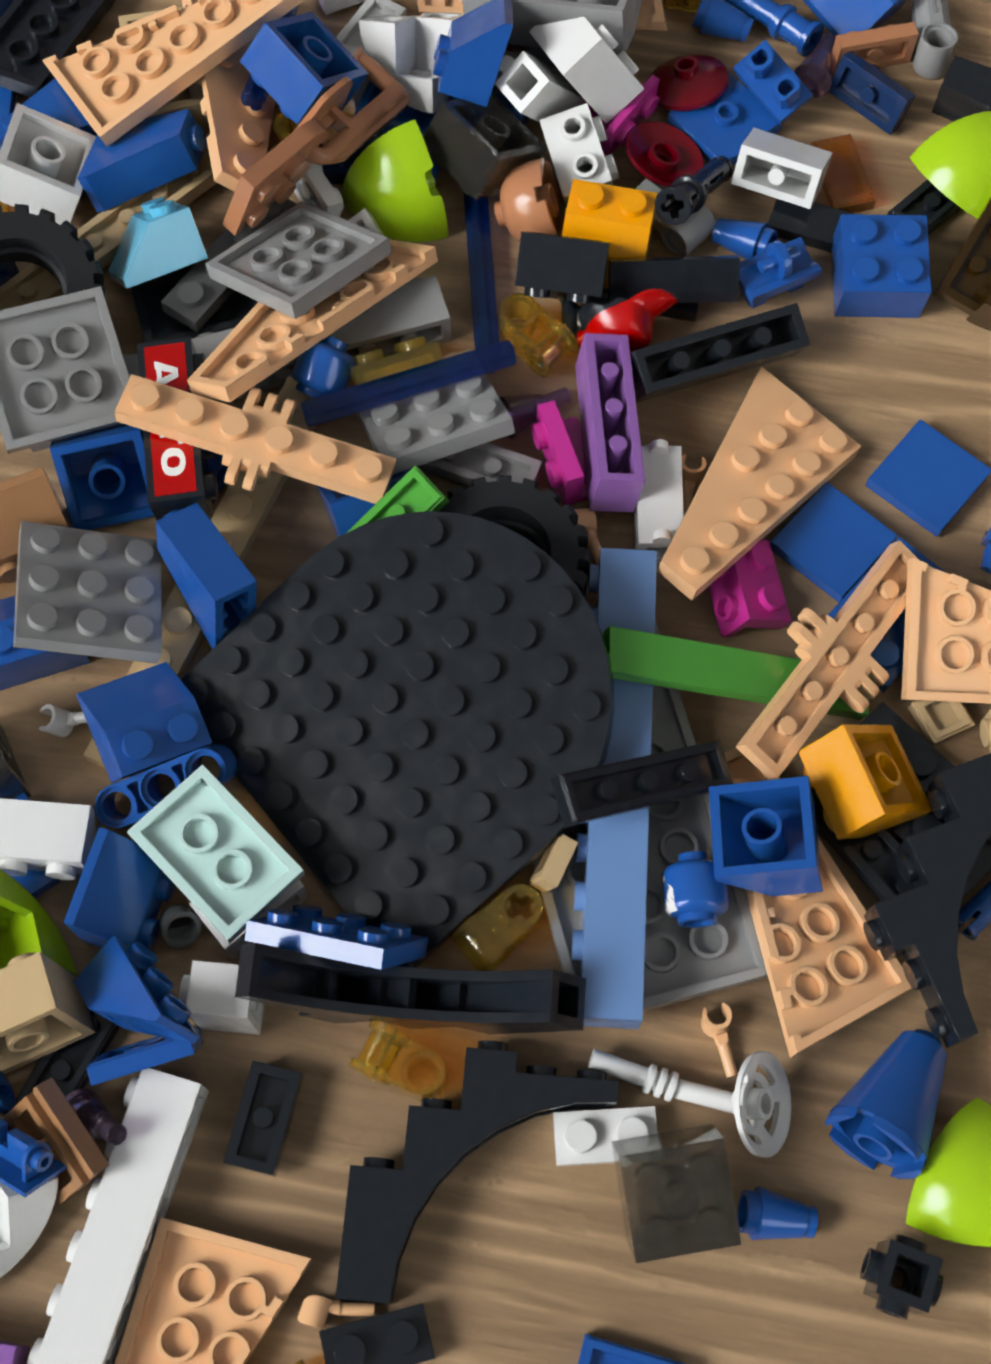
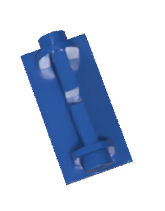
M0 1119L1 1183L23 1197H27L66 1170V1165L53 1158V1154L50 1152L49 1145L42 1140L37 1141L17 1128L8 1131V1123Z

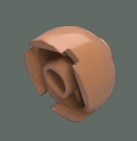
M540 158L515 167L506 175L501 185L500 201L494 203L495 216L501 228L507 226L511 236L518 242H520L522 231L562 236L565 214L559 215L558 201L563 200L556 175L549 161L544 162V158Z

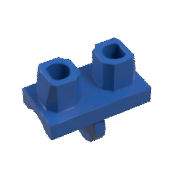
M766 40L733 67L734 73L780 125L786 122L797 109L813 98V93Z
M801 237L785 244L776 240L768 243L765 252L740 262L739 285L741 287V294L749 307L755 308L766 303L768 298L784 291L793 292L802 288L804 283L820 276L821 268L809 256Z

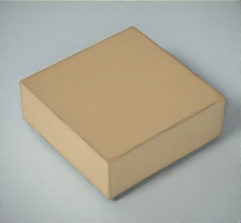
M916 700L908 707L927 742L933 747L967 732L975 726L973 719L961 702Z
M564 834L558 836L553 844L542 853L530 878V885L544 893L558 887L579 842Z

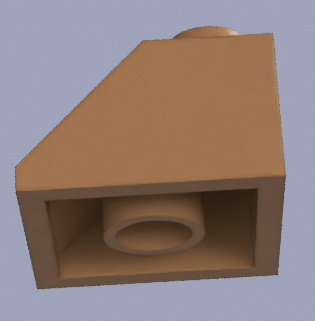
M43 467L0 482V584L3 582H16L18 537L21 521L72 528L66 511Z

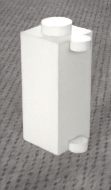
M522 51L516 60L508 55L503 56L499 68L503 74L496 81L495 85L521 114L540 122V119L587 103L558 69L525 51Z
M656 439L645 446H641L645 484L634 510L635 550L657 551V563H661L684 517L681 446H669L668 441Z

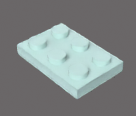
M203 764L127 831L128 835L229 943L246 929L247 920L258 918L305 875L304 870Z

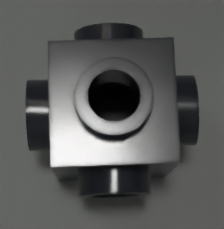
M896 1234L895 1240L889 1239L878 1242L876 1249L870 1247L867 1250L860 1271V1279L866 1281L863 1294L877 1299L875 1309L899 1319L907 1320L909 1312L913 1314L929 1313L930 1306L934 1307L942 1290L943 1276L939 1273L943 1259L926 1253V1244ZM894 1268H898L904 1276V1282L898 1289L890 1285Z

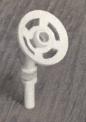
M595 1048L591 1054L588 1064L589 1069L603 1071L609 1076L642 1087V1092L645 1094H649L652 1090L653 1097L659 1098L663 1094L664 1101L667 1102L675 1098L734 1114L743 1144L756 1157L768 1158L774 1156L782 1148L787 1138L792 1108L790 1086L781 1062L770 1052L757 1051L745 1059L739 1070L734 1092L680 1079L679 1073L675 1071L668 1075L667 1068L662 1067L660 1071H657V1065L653 1063L646 1067ZM757 1066H760L765 1071L770 1083L761 1073L756 1072ZM754 1082L756 1083L758 1088H753ZM773 1114L772 1124L769 1132H767L764 1124ZM748 1135L754 1136L756 1143Z

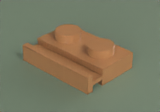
M52 1077L35 1086L32 1093L26 1095L3 1117L11 1130L17 1128L37 1141L42 1140L49 1145L50 1152L53 1154V1158L66 1165V1170L57 1175L58 1190L56 1199L59 1204L79 1192L99 1175V1172L110 1165Z

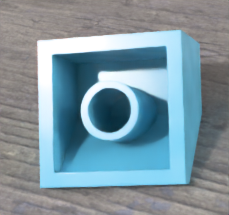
M165 197L155 198L141 204L142 212L131 216L108 271L111 279L128 289L207 259L208 256L190 208L176 203L174 200L166 201Z

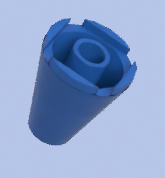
M923 1029L903 1031L830 1110L825 1120V1126L830 1124L833 1126L829 1136L847 1155L875 1170L878 1162L893 1168L890 1176L898 1179H914L921 1175L927 1161L948 1058L940 1039Z

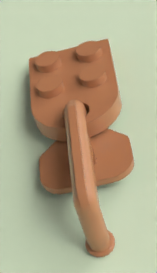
M359 46L354 58L369 73L367 78L382 93L350 119L341 109L350 92L353 81L346 76L328 89L288 137L241 175L222 223L234 236L247 225L252 229L255 228L265 218L269 211L268 207L275 201L279 205L283 204L296 189V183L313 164L329 165L344 162L406 108L410 98L408 91L380 63L365 53L363 47ZM332 127L337 134L328 141V130Z

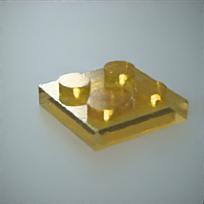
M422 336L393 344L396 353L387 356L383 355L382 348L353 356L356 366L350 367L351 379L349 385H358L442 360L443 357L439 343L426 344L425 337Z

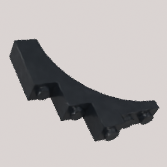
M991 753L939 772L927 787L929 790V805L935 816L939 819L943 818L945 823L907 837L896 850L898 854L896 857L898 871L907 884L912 883L914 889L874 904L864 915L866 922L863 923V929L872 949L875 951L880 950L884 961L900 955L904 956L906 960L903 962L905 976L915 991L920 990L928 1007L925 1010L928 1026L936 1038L943 1039L946 1048L962 1043L978 1034L963 991L957 955L958 918L967 878L984 843L991 836Z
M252 943L241 945L235 997L299 1011V1016L335 1024L379 1021L410 1029L459 1027L489 1035L583 1030L586 978L555 969L473 971L393 966L379 970Z
M482 1040L478 1041L477 1048L466 1047L461 1110L451 1109L452 1101L437 1098H422L421 1106L409 1105L403 1170L394 1169L395 1160L378 1157H364L363 1166L350 1165L336 1299L392 1304L400 1261L416 1221L437 1188L467 1156L498 1134L536 1117L573 1109H614L618 1101L619 1081L607 1080V1073L597 1070H578L577 1078L556 1076V1068L540 1065L526 1066V1073L516 1072L517 1051H507V1043Z

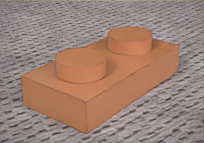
M915 23L890 24L885 27L864 31H851L846 34L836 35L829 61L832 74L834 75L843 55L850 51H853L868 63L880 66V68L909 63L919 36Z

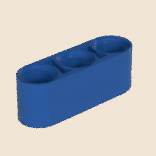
M212 744L121 780L99 792L94 804L96 816L101 823L111 828H121L133 824L144 817L166 797L158 789L157 782L161 773L171 777L176 788L201 766L203 757L207 755L213 757L218 762L220 773L217 780L222 785H225L236 774V758L232 751L224 745ZM117 792L124 793L130 799L131 811L129 815L122 814L115 807L114 799Z

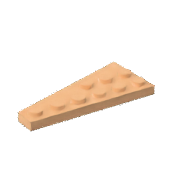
M198 0L197 3L178 10L176 5H173L115 29L113 38L93 45L91 40L76 46L77 53L60 60L56 55H53L42 61L106 147H108L255 38L265 22L282 18L304 0Z
M182 0L183 8L197 3L198 0ZM254 38L196 81L197 84L202 85L204 98L200 102L203 116L208 117L210 134L206 139L213 178L215 182L233 192L236 190L241 175L267 153L276 102L265 89L253 81L251 73L240 62Z
M389 239L392 254L378 262L371 270L362 273L346 284L342 290L330 295L314 306L310 312L297 319L258 302L187 379L191 393L218 401L232 402L437 263L436 247Z
M761 366L664 554L657 572L692 601L852 461L859 452L861 445Z
M908 559L901 700L991 704V590L971 583L968 579L953 573L948 574L928 566V563L918 559Z
M737 748L724 753L733 784L774 780L768 779ZM819 837L818 845L823 892L769 896L745 889L790 1058L912 989L898 959L895 957L884 961L880 950L875 951L870 946L863 929V923L866 922L864 915L867 911Z
M160 1217L115 1364H246L313 1259Z

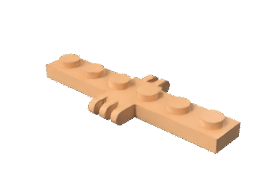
M131 374L114 411L117 422L223 455L222 465L228 466L224 483L234 486L240 472L243 471L246 472L242 489L251 492L255 487L258 477L267 479L270 472L273 471L376 504L386 494L396 467V458L290 425L297 401L287 398L283 404L282 411L277 412L275 410L279 401V395L269 392L262 407L258 405L262 390L255 387L250 389L244 406L240 409Z
M900 540L889 544L834 618L826 614L819 617L813 610L804 608L797 617L799 622H793L787 629L788 635L798 644L795 653L801 661L736 745V748L768 779L779 778L838 697L854 711L863 713L869 706L867 699H874L879 692L877 685L883 686L889 679L888 672L870 654L906 607L908 559L918 558Z

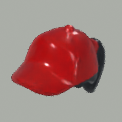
M657 288L642 291L628 300L620 297L607 304L590 302L582 307L576 302L567 301L566 293L558 294V299L562 305V331L566 342L570 346L581 348L585 333L628 335L630 354L635 350L648 347L652 343L655 319L678 302L675 295Z

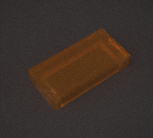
M851 134L811 142V146L833 152L822 185L830 207L851 213L874 209L876 198Z

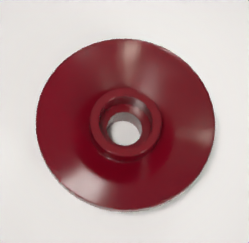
M688 54L672 58L658 66L651 74L660 79L656 94L660 97L658 106L673 111H689L705 107L720 98L729 83L726 66L720 60L702 54Z
M657 121L642 122L634 126L626 138V152L631 163L646 178L662 186L668 187L678 177L693 175L704 166L702 154L695 142L684 132L669 124Z

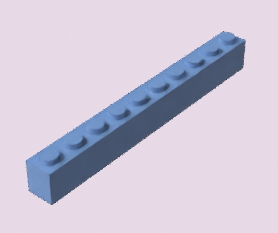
M601 548L599 564H590L588 592H597L596 607L591 608L597 617L602 635L609 626L655 634L657 551ZM614 679L612 733L603 765L651 755L653 685ZM649 808L587 822L586 833H577V842L579 843L576 847V862L585 863L584 881H575L574 911H583L582 930H573L571 960L581 961L580 977L586 978L584 1026L639 1029L643 1021Z

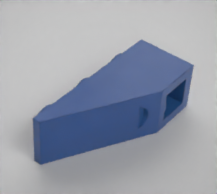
M113 935L74 981L87 1008L125 1030L194 1044L199 1039V1036L188 1020L191 1011L172 994L171 990L174 988V984L164 973L156 968L155 964L158 961L156 955L138 941H134L132 945H129Z

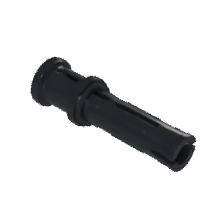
M718 156L717 159L713 157L693 175H682L670 186L663 188L655 199V210L658 217L669 225L684 223L691 214L698 212L705 205L707 195L732 177L733 165L731 161L724 156ZM670 200L671 203L665 206V203Z

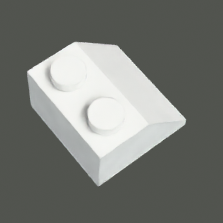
M578 17L536 25L529 31L562 75L594 111L600 115L606 124L644 90V87L634 77V74L640 69L624 50L618 55L614 53L613 49L619 44L603 24L595 30L585 17Z
M17 103L0 150V201L15 207V204L28 205L30 214L39 215L42 208L55 213V222L59 225L66 220L71 222L83 190L78 180V175L96 136Z

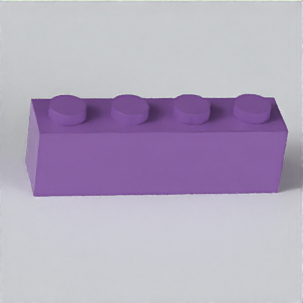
M585 333L575 370L589 511L634 512L645 484V474L628 335Z

